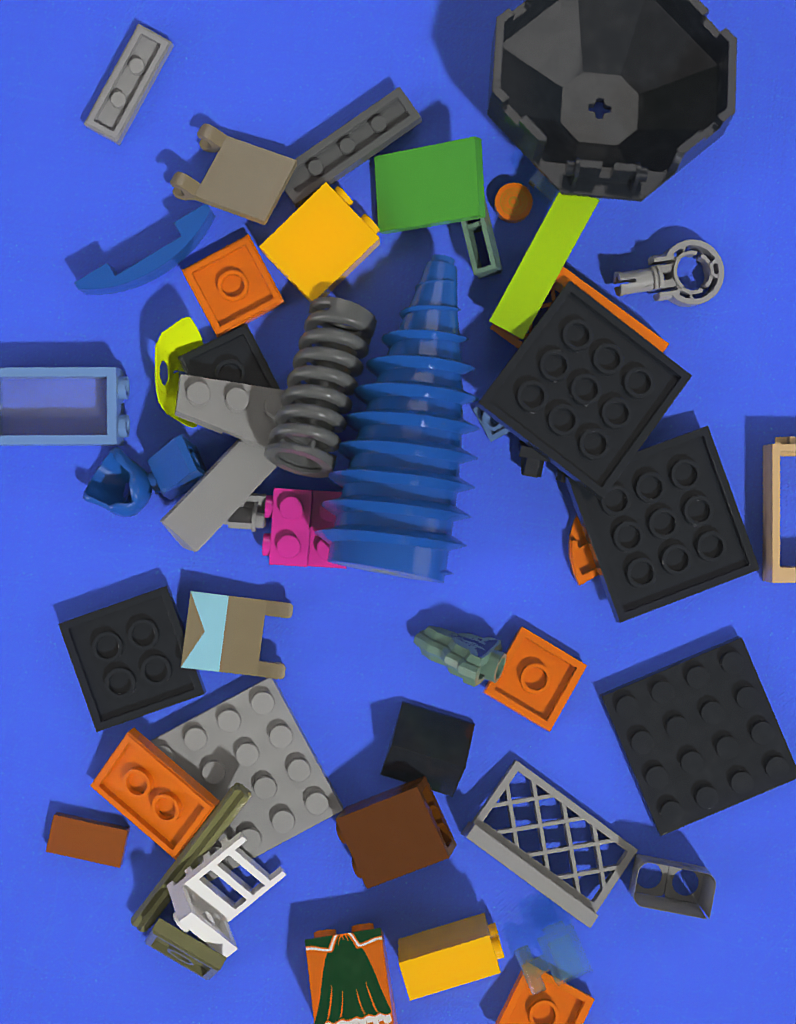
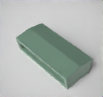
M486 200V218H480V221L471 223L470 220L461 222L473 274L478 279L501 274L502 265ZM483 231L491 265L485 267L481 266L474 233Z

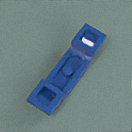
M203 204L174 222V225L181 234L179 238L119 274L111 265L106 263L77 280L74 284L78 290L86 295H104L127 291L149 283L174 268L196 248L211 227L215 215L207 204Z

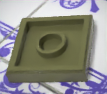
M161 918L157 920L144 941L146 945L205 980H210L220 971L227 958Z

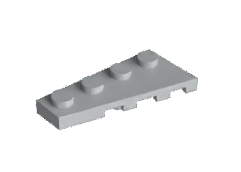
M180 374L175 416L220 434L224 432L241 439L244 443L265 449L271 430L277 426L275 416L276 412L283 407L281 396L285 390ZM299 399L295 400L296 403H303ZM294 418L289 419L292 423H300ZM289 437L283 438L288 443H297Z

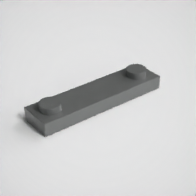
M400 87L396 88L295 159L297 160V166L284 191L296 208H299L325 182L331 186L422 122L420 114Z

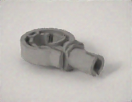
M691 239L677 243L661 255H654L648 258V265L667 263L665 265H656L645 269L624 272L617 271L613 276V284L629 282L614 288L617 296L670 289L671 291L653 295L655 302L668 300L681 307H693L709 301L719 292L724 281V265L720 255L711 245L701 240ZM698 251L701 254L696 257V260L703 266L704 281L699 289L689 290L684 288V285L680 282L677 275V267L682 257H693L697 255ZM709 287L708 291L701 298H693V295L701 293L703 289Z

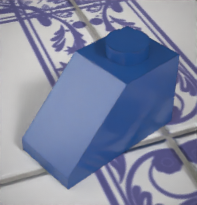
M183 435L173 438L147 460L152 470L147 473V477L156 494L161 492L163 496L170 500L187 493L207 472L197 447Z

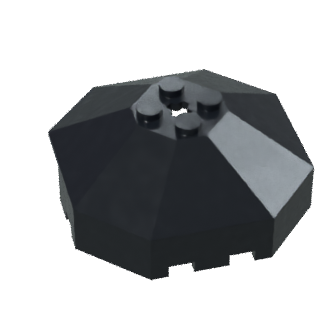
M526 0L513 11L508 8L496 19L491 47L487 115L562 195L642 202L723 136L735 114L737 38L727 28L720 32L707 18L709 10L700 0ZM596 102H602L603 108L610 111V113H604L602 119L596 118L595 112L589 111V108H593Z

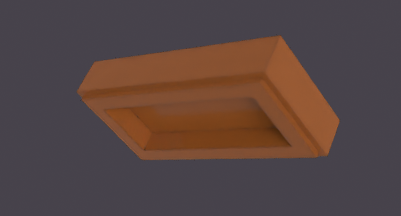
M56 812L53 816L46 852L120 868L123 864L130 828Z

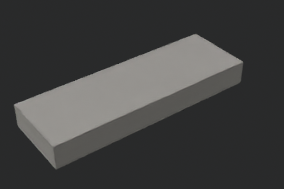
M138 24L84 122L86 128L120 146L172 51L173 43Z

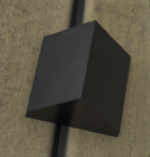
M402 702L380 775L406 783L426 776L432 791L453 797L466 768L475 724Z

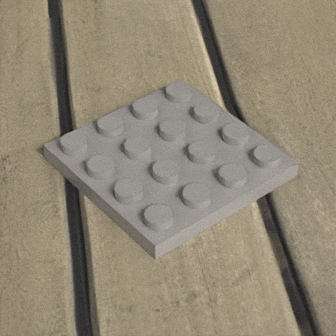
M266 678L150 740L218 800L221 801L235 783H241L251 791V798L209 852L211 854L222 847L220 841L225 837L231 840L241 832L245 835L247 841L239 846V848L253 859L343 811L344 807L275 679ZM229 855L221 861L230 870L240 866ZM212 870L205 874L209 882L219 877Z

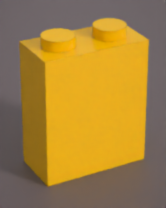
M326 182L259 246L262 253L310 303L316 298L326 297L380 245V238L377 235L380 229L374 221L365 213L359 217L350 207L353 201L347 193L339 186L333 190Z
M485 913L398 939V963L410 1001L501 973L498 959L505 957L496 924L488 925Z

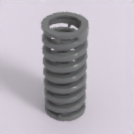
M320 297L310 303L308 312L310 315L304 322L305 333L299 338V351L293 358L292 365L294 369L288 374V388L281 396L283 407L276 412L275 422L277 426L271 430L269 441L264 451V456L274 465L286 471L313 478L329 477L328 473L334 471L337 456L327 452L339 450L338 444L341 443V439L335 433L343 432L347 427V421L341 414H347L352 410L353 403L348 396L353 395L354 389L358 387V383L353 377H357L363 372L364 366L360 359L368 355L371 338L374 335L377 324L375 316L366 308L352 301L336 297ZM304 380L308 384H301L300 381ZM299 399L303 403H296L295 400ZM294 418L300 423H292L289 419ZM289 437L297 443H288L283 438Z

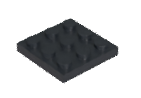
M169 585L58 624L96 732L206 693L199 670L181 668L185 630Z

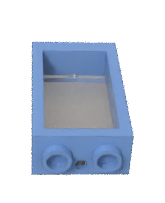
M0 367V446H124V437H129L130 434L129 415H124V399H129L130 394L128 376H124L123 370L117 367Z

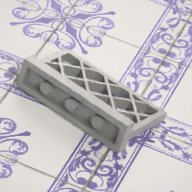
M517 760L513 761L472 822L469 821L460 833L589 928L592 927L599 916L596 912L638 851V849ZM517 772L529 780L532 796L511 799L509 784ZM536 785L545 791L546 794L538 795ZM504 792L506 800L497 802ZM556 799L560 804L562 818L542 822L539 800ZM533 801L536 823L516 826L513 804ZM507 806L510 827L495 830L484 822L492 808ZM567 808L577 816L568 817ZM584 820L590 825L592 841L573 844L569 822ZM563 824L566 845L546 848L543 827ZM537 828L541 850L524 852L519 848L517 831ZM597 830L607 838L598 839ZM511 833L512 842L501 834ZM615 843L625 850L616 864L603 866L600 845ZM593 846L597 867L577 871L574 849ZM567 851L571 872L554 874L550 871L548 854ZM541 855L543 865L533 857ZM611 871L605 880L604 872ZM598 873L600 889L593 899L590 900L581 894L578 877ZM572 878L573 887L562 879Z

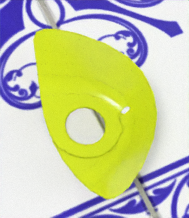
M184 317L163 331L155 345V384L158 402L165 413L184 425L193 428L197 424L175 416L179 372L174 373V371L184 372L178 360L179 356L204 344L193 320L190 317ZM162 361H165L168 369V379L165 385H163L160 378V365Z

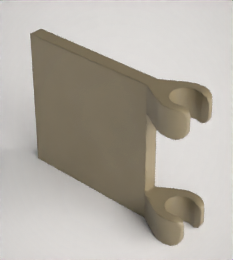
M206 123L203 124L197 132L198 138H201L199 143L201 149L207 152L218 153L201 183L183 172H176L170 180V185L174 187L173 195L181 200H196L266 225L297 166V160L227 136L216 127Z

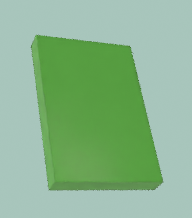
M474 136L374 156L377 218L380 229L378 233L389 234L486 218L481 138Z

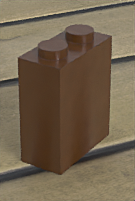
M426 776L349 805L335 819L338 837L342 843L347 844L352 855L354 872L358 878L363 879L367 889L448 859L457 845Z

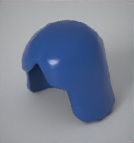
M114 447L84 490L83 499L99 505L115 515L131 517L137 515L146 506L152 495L153 488L148 480L147 472L131 460L119 447ZM129 483L130 491L124 498L125 485Z

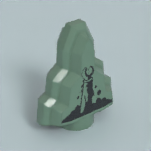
M428 626L425 630L417 633L414 638V643L420 648L422 655L431 661L446 666L449 673L462 678L464 683L473 687L479 685L484 679L496 683L506 663L507 654L502 652L501 640L492 637L483 638L470 633H455L444 628Z

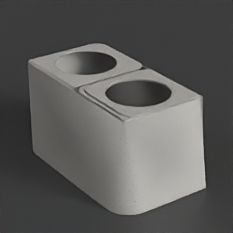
M635 854L628 891L639 906L707 919L703 913L704 911L710 919L716 881L706 867ZM647 863L656 864L662 873L660 883L650 889L643 888L637 883L639 870ZM683 869L693 871L699 881L696 891L687 896L678 894L672 886L674 875Z

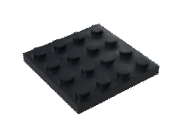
M569 281L476 406L597 499L601 500L609 492L692 375Z
M708 426L637 451L609 492L601 500L597 499L569 476L564 478L616 622H624L759 570Z
M740 636L600 694L660 836L796 779L795 762L745 643Z

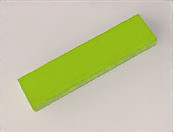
M558 193L489 322L522 340L524 339L597 206L598 198Z

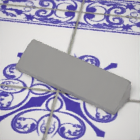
M238 439L160 520L183 548L197 552L274 471L277 466L264 456V448L249 445Z

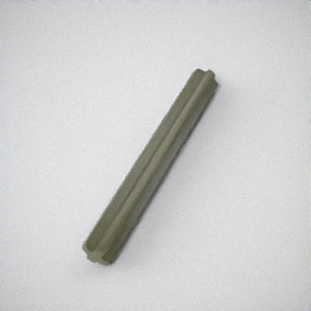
M235 783L229 789L132 916L131 924L137 927L140 932H146L170 903L171 897L166 885L171 881L177 884L186 876L185 870L189 866L195 869L203 860L202 856L210 851L251 798V791L243 784Z

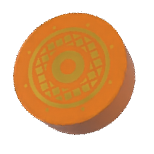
M520 183L505 184L498 190L494 199V209L497 216L508 223H518L524 220L529 215L533 205L530 191Z

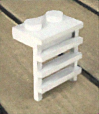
M241 832L231 840L227 837L221 840L222 847L213 854L209 851L202 856L204 862L195 869L189 866L185 870L186 876L177 884L171 881L166 885L175 909L173 918L179 928L186 933L188 931L193 932L201 943L227 958L238 949L228 922L286 876L285 870L281 867L269 874L241 850L239 846L247 841L245 835ZM229 855L259 880L260 883L251 888L221 861ZM212 870L243 897L235 903L203 876Z

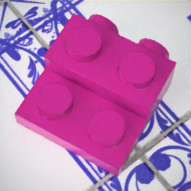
M274 488L273 495H266L265 518H272L271 533H264L262 555L269 556V565L346 569L347 567L327 561L330 544L315 535L317 530L334 527L336 516L322 507L321 503L340 498L342 492Z

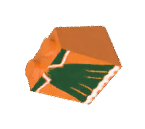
M373 923L358 924L351 927L352 932L337 935L336 929L320 930L314 932V938L305 940L314 1024H398L384 933L381 928L374 929Z

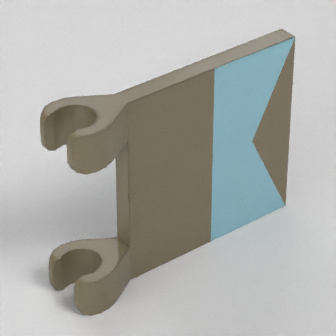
M191 591L181 668L283 679L286 670L283 663L259 661L265 615L291 618L293 605L288 602Z

